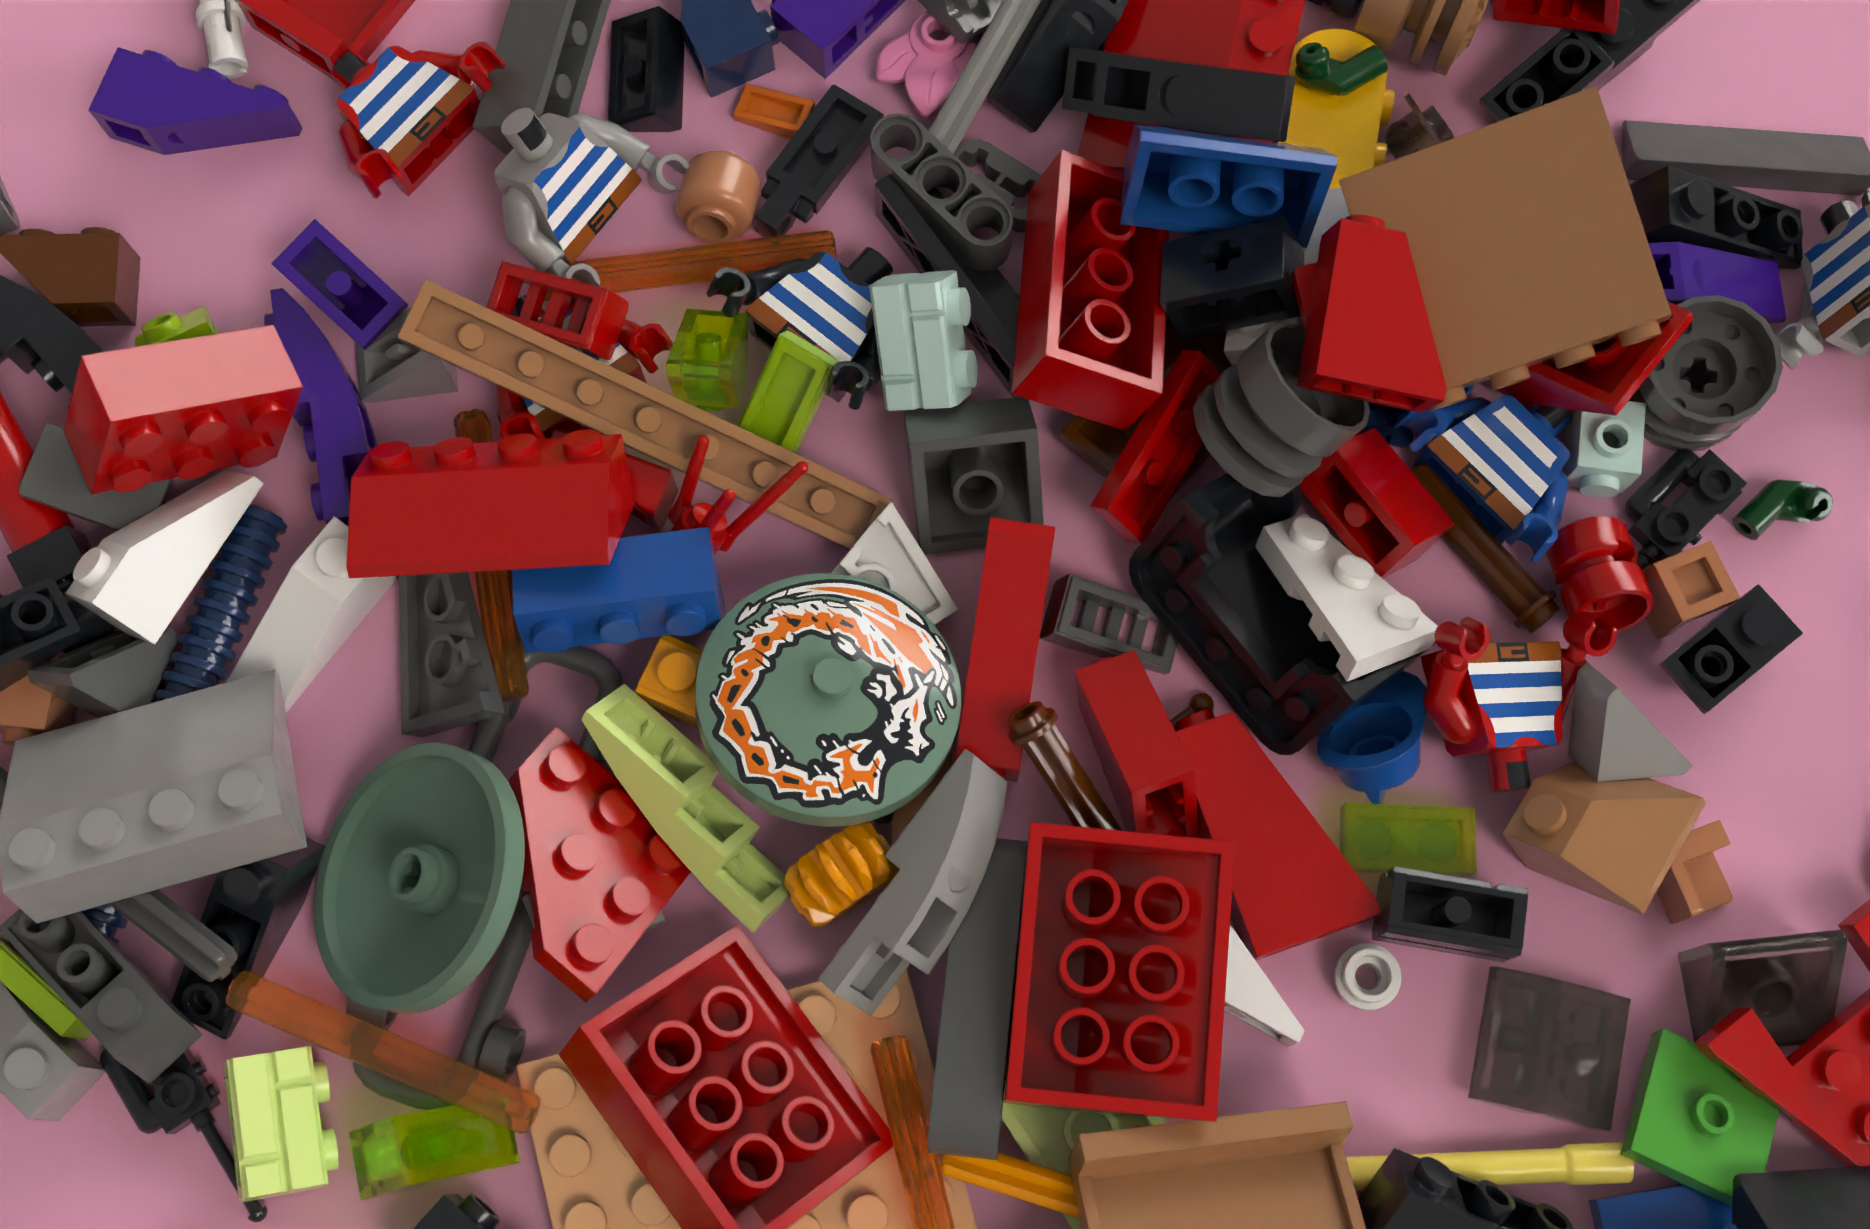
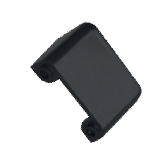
M1226 473L1186 495L1178 502L1134 551L1129 560V575L1140 597L1259 741L1270 751L1279 755H1292L1314 741L1413 664L1428 650L1347 682L1336 667L1341 656L1331 641H1319L1308 625L1313 614L1304 601L1288 596L1255 547L1264 526L1292 518L1296 514L1302 499L1300 484L1282 497L1263 496L1244 487Z

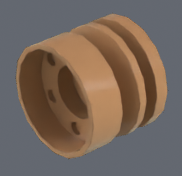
M1365 0L1353 32L1365 36L1385 53H1388L1394 46L1403 30L1414 33L1409 62L1416 65L1419 64L1429 40L1442 44L1432 71L1446 76L1451 65L1466 47H1469L1489 0Z

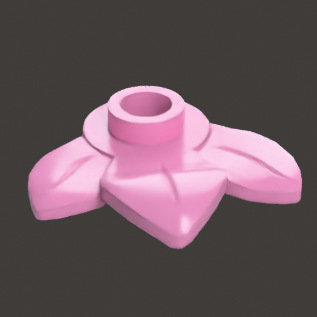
M929 11L924 12L913 22L910 33L893 39L884 46L877 60V81L886 84L905 82V89L909 100L923 118L928 119L942 108L977 45L970 40L961 44ZM945 32L949 36L939 41L932 39L929 34ZM992 86V88L990 89V91H989V93H988V95L986 96V98H985L984 101H987V100H988V97H989V95H990V93H991V91H992V89H993V86Z

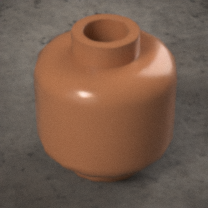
M708 151L696 155L688 162L689 167L684 172L675 205L679 219L688 228L689 232L701 241L720 244L741 237L750 229L761 191L758 173L749 162L731 151Z

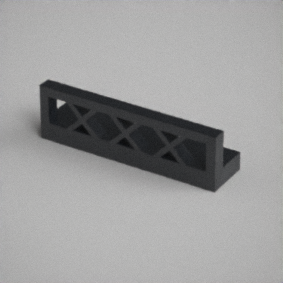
M889 174L874 184L876 216L920 274L935 271H957L958 287H965L967 289L971 303L970 321L967 326H963L964 333L1012 397H1019L1011 393L1020 297L998 268L989 271L974 270L958 259L941 243ZM936 187L927 192L934 198L944 199Z

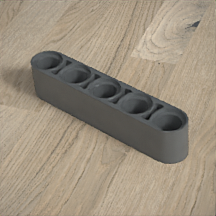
M996 839L983 880L967 914L949 944L928 1129L927 1151L930 1154L989 1160L998 1159L1028 841Z

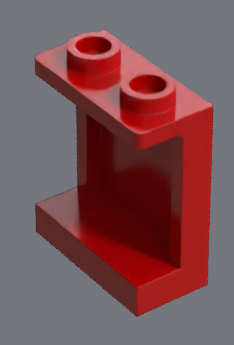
M416 0L236 1L253 29L332 79V69L336 61L344 53L355 51L367 61Z

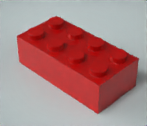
M1061 150L1028 192L1011 394L1126 431L1162 395L1166 313L1160 305L1163 242L1169 241L1170 231L1120 224L1124 172Z

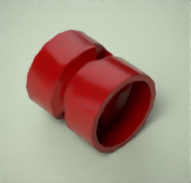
M1596 516L1575 521L1557 531V540L1546 552V556L1556 584L1563 585L1560 593L1567 618L1579 614L1592 620L1601 618L1614 625L1617 633L1637 625L1649 615L1654 607L1653 597L1643 569L1636 564L1637 553L1626 524L1618 518Z

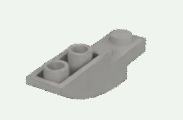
M967 749L962 752L953 766L944 774L938 786L884 856L900 868L899 872L887 888L878 896L875 904L845 944L839 948L831 963L819 977V980L833 993L871 1016L910 964L927 975L930 973L950 944L967 914L986 872L1003 815L1007 781Z

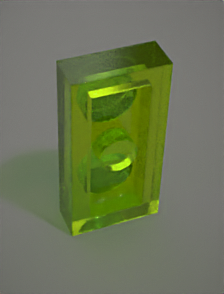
M1344 803L1340 807V852L1355 872L1384 873L1393 866L1450 876L1471 877L1477 873L1475 808Z

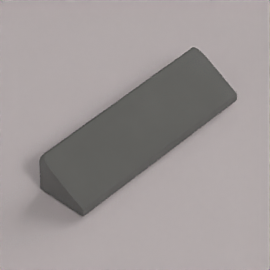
M1624 120L1622 123V164L1627 179L1639 180L1669 165L1731 187L1859 196L1870 187V152L1863 137Z

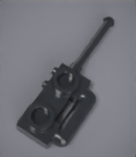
M1689 449L1677 450L1625 504L1626 513L1636 522L1628 530L1629 534L1643 546L1638 552L1639 556L1637 557L1636 564L1641 569H1644L1648 564L1653 565L1657 560L1661 561L1683 552L1682 549L1688 543H1691L1693 546L1702 539L1699 532L1717 514H1722L1742 493L1741 489L1747 482L1710 449L1701 458ZM1682 481L1688 489L1670 507L1664 508L1660 505Z
M105 1048L100 1055V1063L138 1129L143 1133L152 1134L163 1128L166 1134H176L192 1123L196 1131H201L238 1193L234 1158L213 1123L216 1120L210 1112L221 1104L217 1097L220 1094V1090L214 1082L210 1084L204 1073L207 1071L204 1063L201 1060L196 1061L188 1048L152 1082L155 1086L154 1098L144 1080L118 1062ZM259 1200L243 1202L250 1214L248 1216L250 1221L257 1223L266 1218L267 1207H262Z

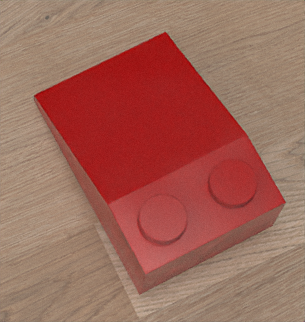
M1668 302L1672 315L1670 320L1658 323L1661 335L1626 347H1622L1619 337L1592 345L1595 357L1559 369L1556 368L1554 359L1529 366L1528 370L1531 378L1496 389L1495 391L1503 395H1511L1521 403L1616 416L1693 321V313L1688 309ZM1489 380L1480 383L1492 389Z

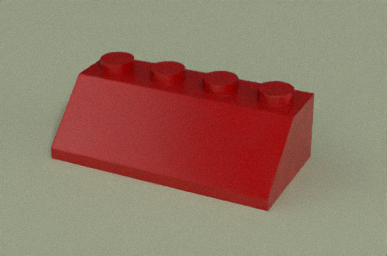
M587 429L571 432L563 438L537 439L532 434L521 433L507 436L498 442L473 443L469 438L456 437L443 440L433 446L409 447L408 443L402 441H392L377 445L369 450L351 477L346 561L349 579L609 565L635 504L622 434L601 435L596 430Z

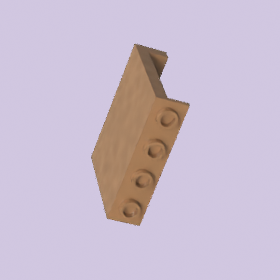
M1597 86L1339 180L1350 215L1377 217L1385 222L1384 228L1406 232L1447 387L1445 401L1430 408L1429 411L1466 400L1467 396L1464 388L1487 380L1490 381L1492 390L1531 378L1528 370L1529 366L1550 359H1554L1557 369L1588 360L1596 356L1592 345L1619 337L1622 347L1654 338L1662 334L1658 323L1670 320L1671 318L1670 307Z
M1342 1101L1217 1117V1122L1190 1120L1079 1134L1068 1158L1082 1229H1366L1342 1142L1353 1128L1347 1103Z

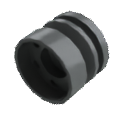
M1720 295L1692 297L1677 304L1692 311L1693 321L1628 400L1646 403L1644 437L1654 445L1673 451L1679 449L1704 451L1727 440L1743 423L1753 417L1776 392L1783 368L1779 340L1767 320L1746 303ZM1682 376L1689 377L1688 381L1680 378ZM1691 387L1694 389H1699V391L1697 393L1692 392Z
M1280 322L1269 327L1241 354L1238 364L1225 369L1218 376L1216 382L1208 385L1197 395L1193 407L1196 429L1209 453L1223 470L1240 484L1263 496L1282 497L1296 488L1303 481L1304 477L1320 467L1322 457H1328L1337 452L1365 428L1370 415L1369 404L1366 401L1333 394L1325 395L1319 391L1296 387L1305 338V329L1298 324Z

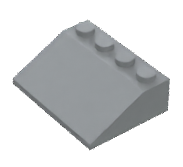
M276 669L16 740L14 743L0 813L2 893L37 924L307 847L280 676Z

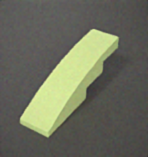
M625 683L586 710L581 719L616 778L658 835L701 884L754 933L791 897L784 884L786 874L750 844L760 826L712 785L719 772L709 756Z

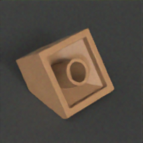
M1573 761L1534 779L1503 835L1528 869L1644 915L1706 802L1703 797L1650 778L1597 782L1581 766Z

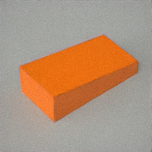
M746 83L733 117L735 121L792 139L816 105L814 100Z

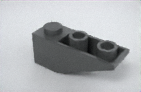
M19 909L0 925V931L106 1050L118 1062L148 1084L153 1082L202 1036L199 1030L84 911L37 924Z

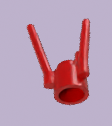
M705 435L699 436L691 455L678 499L668 513V518L674 524L671 531L709 527L714 553L716 554L718 550L727 552L736 538L807 472L808 465L806 462L800 461L727 526V520L724 515L736 497L732 489H726L713 506L707 503H697L693 507L691 504L709 446V438Z

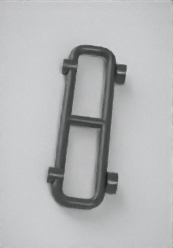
M521 644L510 653L500 670L498 678H496L505 714L480 720L468 751L479 754L492 763L506 725L513 720L520 706L522 685L525 677L535 665L544 662L552 663L593 678L598 687V696L595 704L623 685L620 672L610 659L582 646L570 647L555 653L544 651L526 653L523 644ZM585 727L578 746L598 763L600 761L607 762ZM523 878L520 889L521 895L452 1072L443 1082L436 1084L426 1083L383 1066L379 1059V1046L384 1032L391 1027L398 1013L369 1008L349 998L346 1017L359 1022L354 1035L351 1057L354 1071L365 1087L382 1097L416 1109L438 1111L452 1107L466 1097L479 1078L480 1072L503 1081H507L511 1077L523 1052L526 1031L500 1020L531 942L530 931L534 929L522 900L524 896L530 894L524 893Z

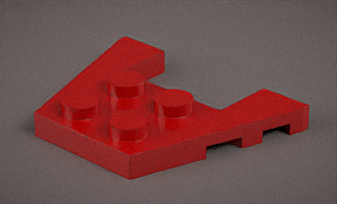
M1869 899L1839 923L1838 927L1870 972ZM1870 988L1787 1057L1784 1056L1752 1008H1735L1694 1042L1702 1054L1711 1061L1720 1062L1737 1075L1739 1083L1756 1096H1763L1789 1116L1788 1121L1847 1167L1870 1166Z

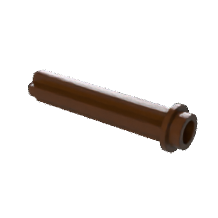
M1421 464L1411 471L1455 524L1443 535L1445 540L1517 617L1513 623L1517 628L1524 625L1532 634L1561 609L1553 601L1557 594L1553 590L1546 593L1429 465Z
M1034 701L1014 712L1007 721L1011 728L1008 735L1010 741L1014 745L1023 746L1073 826L1122 831L1056 727L1055 722L1058 715L1053 708H1045L1041 701Z

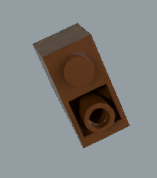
M89 227L83 229L81 234H54L43 229H24L19 232V235H0V254L52 305L63 312L79 327L136 326L141 258L120 233L107 228Z

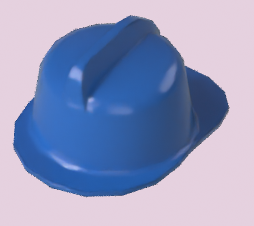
M1402 671L1319 737L1317 742V756L1324 765L1332 767L1339 779L1348 788L1358 792H1365L1372 804H1381L1386 790L1402 785L1411 779L1419 769L1420 739L1426 717L1422 700L1426 686L1417 676Z

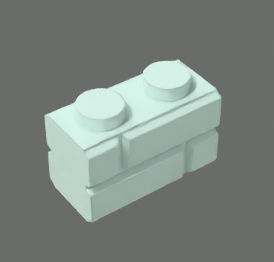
M957 271L892 274L869 285L885 410L951 408L959 405L970 396L971 388L976 386L978 380V363L974 351L966 350L963 326L969 324L971 303L967 289L965 287H958Z

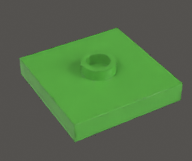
M1662 1028L1652 1033L1620 1155L1732 1207L1733 1179L1735 1175L1739 1173L1765 1172L1779 1108L1765 1097L1756 1096L1739 1083L1737 1075L1720 1062L1711 1061L1697 1049L1693 1041Z

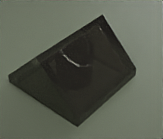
M1843 929L1708 943L1679 952L1678 959L1694 1042L1737 1007L1752 1008L1778 1047L1801 1045L1830 1022L1835 1015L1848 937Z

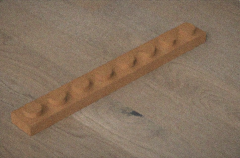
M427 279L424 280L398 334V339L408 345L590 430H596L601 435L622 434L624 446L686 474L698 437L705 435L709 438V446L704 458L705 461L699 481L723 492L726 489H732L736 494V498L750 505L794 465L804 461L808 465L807 472L765 512L847 550L853 547L889 502H893V499Z

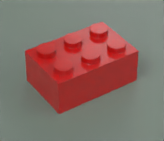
M274 325L81 356L63 432L91 495L112 490L121 493L132 492L146 486L148 483L178 477L183 480H192L202 477L213 470L238 465L246 468L257 467L273 458H277L303 385Z

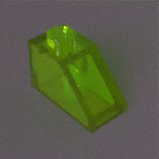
M686 309L666 362V376L675 397L705 411L740 408L748 381L749 315L747 313H738L735 317L728 318L722 311Z
M507 1096L392 1116L349 1132L361 1200L415 1190L520 1163Z

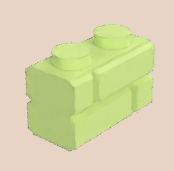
M311 1046L226 1060L223 1070L239 1203L326 1186L328 1184L327 1171L338 1169L339 1159L334 1129L322 1130L318 1103L330 1100L329 1078L325 1061L313 1063Z

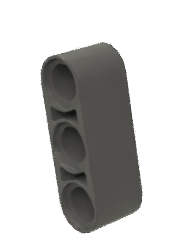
M896 113L878 120L872 128L870 136L871 167L875 179L880 181L890 174L941 243L965 265L979 271L994 270L1001 266L1009 256L1012 240L1013 217L1007 204L916 119L909 115ZM895 147L906 148L912 152L903 158H893L885 154L886 151ZM935 187H946L954 191L955 194L949 198L938 199L930 196L927 192ZM978 227H989L999 235L993 239L981 240L972 236L970 232Z

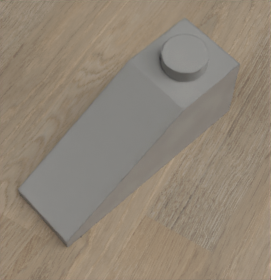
M0 981V1092L27 1119L60 1121L103 1076L105 1070L76 1039L61 1037Z

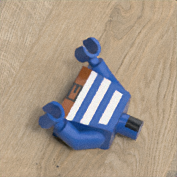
M1505 394L1493 402L1482 397H1476L1437 410L1429 411L1428 409L1423 413L1407 410L1393 423L1395 428L1405 426L1414 433L1416 439L1409 445L1413 452H1418L1426 443L1432 440L1421 453L1414 466L1417 467L1421 464L1429 465L1501 544L1506 541L1507 544L1512 546L1517 540L1527 543L1534 553L1530 560L1537 563L1557 540V527L1562 519L1569 481L1562 468L1571 454L1568 448L1556 436L1572 422V415L1569 409L1534 405L1528 411L1515 397Z

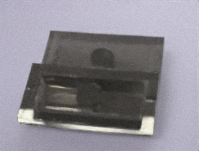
M1490 966L1468 1098L1520 1113L1546 1116L1593 1130L1611 1131L1631 999L1554 978Z

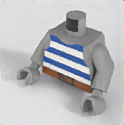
M530 108L517 109L505 118L501 126L503 135L512 145L513 149L497 166L494 173V180L503 195L501 206L505 236L508 242L538 271L568 279L575 277L580 282L599 287V275L590 265L581 263L570 267L568 264L572 265L640 184L642 179L636 173L638 168L647 172V180L656 192L669 194L679 189L663 178V165L667 164L675 171L684 174L685 170L689 167V163L677 154H668L661 158L656 157L648 152L650 149L648 143L619 125L583 113H576L567 118L549 112L538 118ZM572 298L571 301L576 303L577 299Z
M1840 201L1828 207L1820 217V222L1827 236L1805 253L1801 262L1806 282L1803 285L1799 321L1787 325L1776 334L1780 343L1782 361L1791 370L1797 367L1799 360L1806 353L1812 357L1821 354L1824 350L1822 345L1824 340L1859 357H1863L1870 351V205H1866L1859 210L1852 201Z

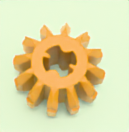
M871 822L849 825L841 832L834 833L829 839L816 845L814 849L800 857L798 862L789 867L784 880V884L791 895L790 900L799 914H804L812 927H825L829 923L833 924L846 914L848 915L860 905L865 904L870 898L883 891V888L890 884L899 870L895 864L884 857L891 848L890 844L883 834H878Z

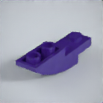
M283 288L270 290L273 313L265 314L264 325H274L303 385L292 416L301 427H304V443L310 461H317L319 483L311 484L310 489L313 510L318 521L324 520L328 524L335 516L348 526L351 477L369 450L377 446L370 418L354 380L319 327L304 308Z

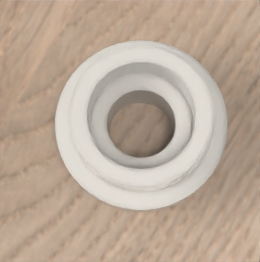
M1371 943L1358 944L1347 949L1337 960L1334 968V984L1341 998L1350 1006L1365 1011L1376 1010L1388 1005L1398 994L1401 986V970L1394 956L1385 948ZM1361 965L1371 967L1376 973L1377 983L1372 990L1363 989L1356 982L1355 973Z

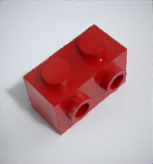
M1376 428L1353 437L1337 452L1328 457H1323L1320 467L1304 477L1300 483L1301 491L1355 556L1367 561L1373 567L1374 572L1382 579L1416 561L1455 525Z

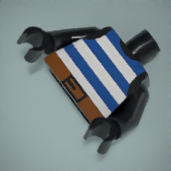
M866 247L848 268L827 252L819 251L808 259L800 257L745 274L730 267L721 268L716 272L706 295L712 297L719 294L728 297L721 310L728 318L735 317L742 305H750L745 310L749 332L771 351L779 334L788 330L841 361L834 365L825 392L827 396L839 403L848 392L851 394L848 407L857 410L861 406L865 392L881 380L869 285L885 276L891 275L893 268L888 260L875 249Z

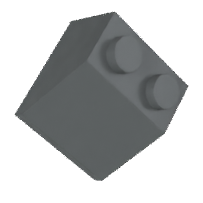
M1013 397L961 403L951 408L903 410L919 547L924 555L986 548L990 517L1044 525L1038 431L1029 399Z

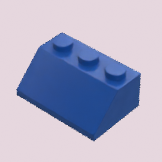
M1134 124L1124 164L1120 224L1197 234L1250 224L1257 220H1268L1285 216L1300 246L1307 248L1337 167V156L1322 148L1299 146L1291 143H1276L1237 138L1229 135H1214L1167 127Z
M709 527L622 537L609 565L512 570L513 617L526 653L538 651L555 653L570 647L602 643L626 644L635 639L674 634L678 636H691L701 631L714 630L726 614Z

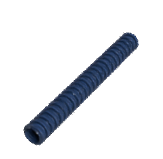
M248 506L219 549V558L213 559L208 566V569L213 573L211 578H203L200 587L205 590L204 595L196 596L193 606L197 608V612L195 615L187 616L185 624L190 629L188 633H181L177 642L182 645L180 652L172 653L170 661L175 665L172 671L166 670L164 672L162 680L167 682L164 690L158 689L154 696L156 700L161 701L216 686L218 680L224 681L227 678L228 671L223 668L225 662H232L235 658L236 653L231 650L233 643L239 644L243 638V634L238 630L241 625H247L250 621L251 616L246 613L247 608L255 607L258 598L253 593L256 588H263L266 580L261 576L262 571H269L273 564V561L268 558L270 552L276 553L280 547V543L276 540L277 534L283 535L288 527L281 517L260 507ZM109 904L84 910L85 914L118 946L120 940L114 938L118 928L124 929L128 922L122 918L123 915Z

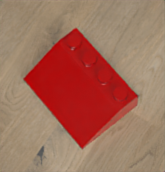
M1128 0L1119 22L1107 36L1104 51L1288 76L1305 0ZM1088 113L1078 156L1124 172L1125 159L1134 124L1152 127L1164 126L1092 116V113ZM1167 127V128L1176 129V130L1199 132V131H1192V130H1185V129H1178V128ZM1253 139V140H1261V141L1273 142V141H1270V140Z
M1030 822L1004 1103L1075 1111L1217 1122L1235 842Z
M739 924L580 1025L559 1053L560 1058L682 1229H789L899 1143Z

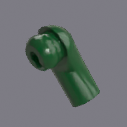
M1316 42L1302 46L1296 54L1297 66L1295 74L1305 87L1336 96H1345L1386 73L1388 70L1387 59L1382 50L1376 45L1364 49L1345 61L1331 58L1329 50Z
M1773 480L1764 486L1732 519V523L1740 534L1748 539L1756 540L1775 520L1805 523L1825 519L1832 510L1833 499L1825 488L1818 487L1810 482Z

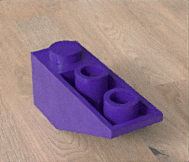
M119 47L88 109L110 138L162 155L299 136L303 129L292 111L288 99L272 88L255 85L253 89L232 83L223 74L209 68L201 67L196 72L177 66L171 59L155 51L144 50L142 54H138Z
M1682 242L1648 243L1668 302L1677 305L1692 297L1720 295L1746 303L1764 317L1768 323H1783L1786 320L1777 262Z

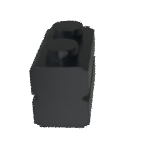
M1393 866L1387 872L1380 875L1376 899L1382 913L1374 918L1372 940L1498 962H1505L1511 958L1521 956L1528 903L1527 888L1504 884L1491 887L1490 883L1486 881Z

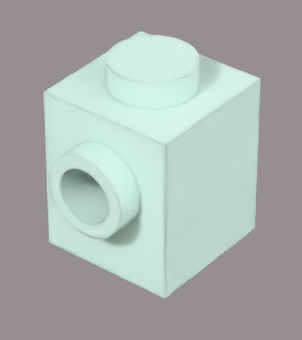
M1628 401L1616 416L1570 410L1572 422L1564 429L1563 445L1568 448L1571 456L1562 468L1569 481V487L1580 488V493L1585 496L1609 498L1619 493L1622 494L1641 475L1646 403Z

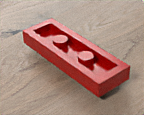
M1182 350L1163 382L1162 395L1145 412L1090 505L1127 542L1142 544L1149 536L1203 444L1196 429L1193 407L1197 395L1208 385L1216 382L1221 373L1201 351Z

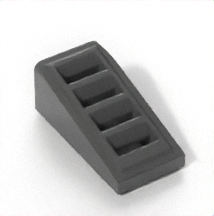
M1068 574L1056 580L1040 633V639L1102 658L1115 657L1135 650L1144 669L1165 675L1171 671L1178 641L1142 598L1073 574ZM1077 600L1082 602L1077 625L1074 627L1070 625V621ZM1099 606L1108 609L1101 636L1092 633ZM1125 613L1133 615L1126 644L1117 641ZM1148 620L1158 622L1151 653L1141 650Z

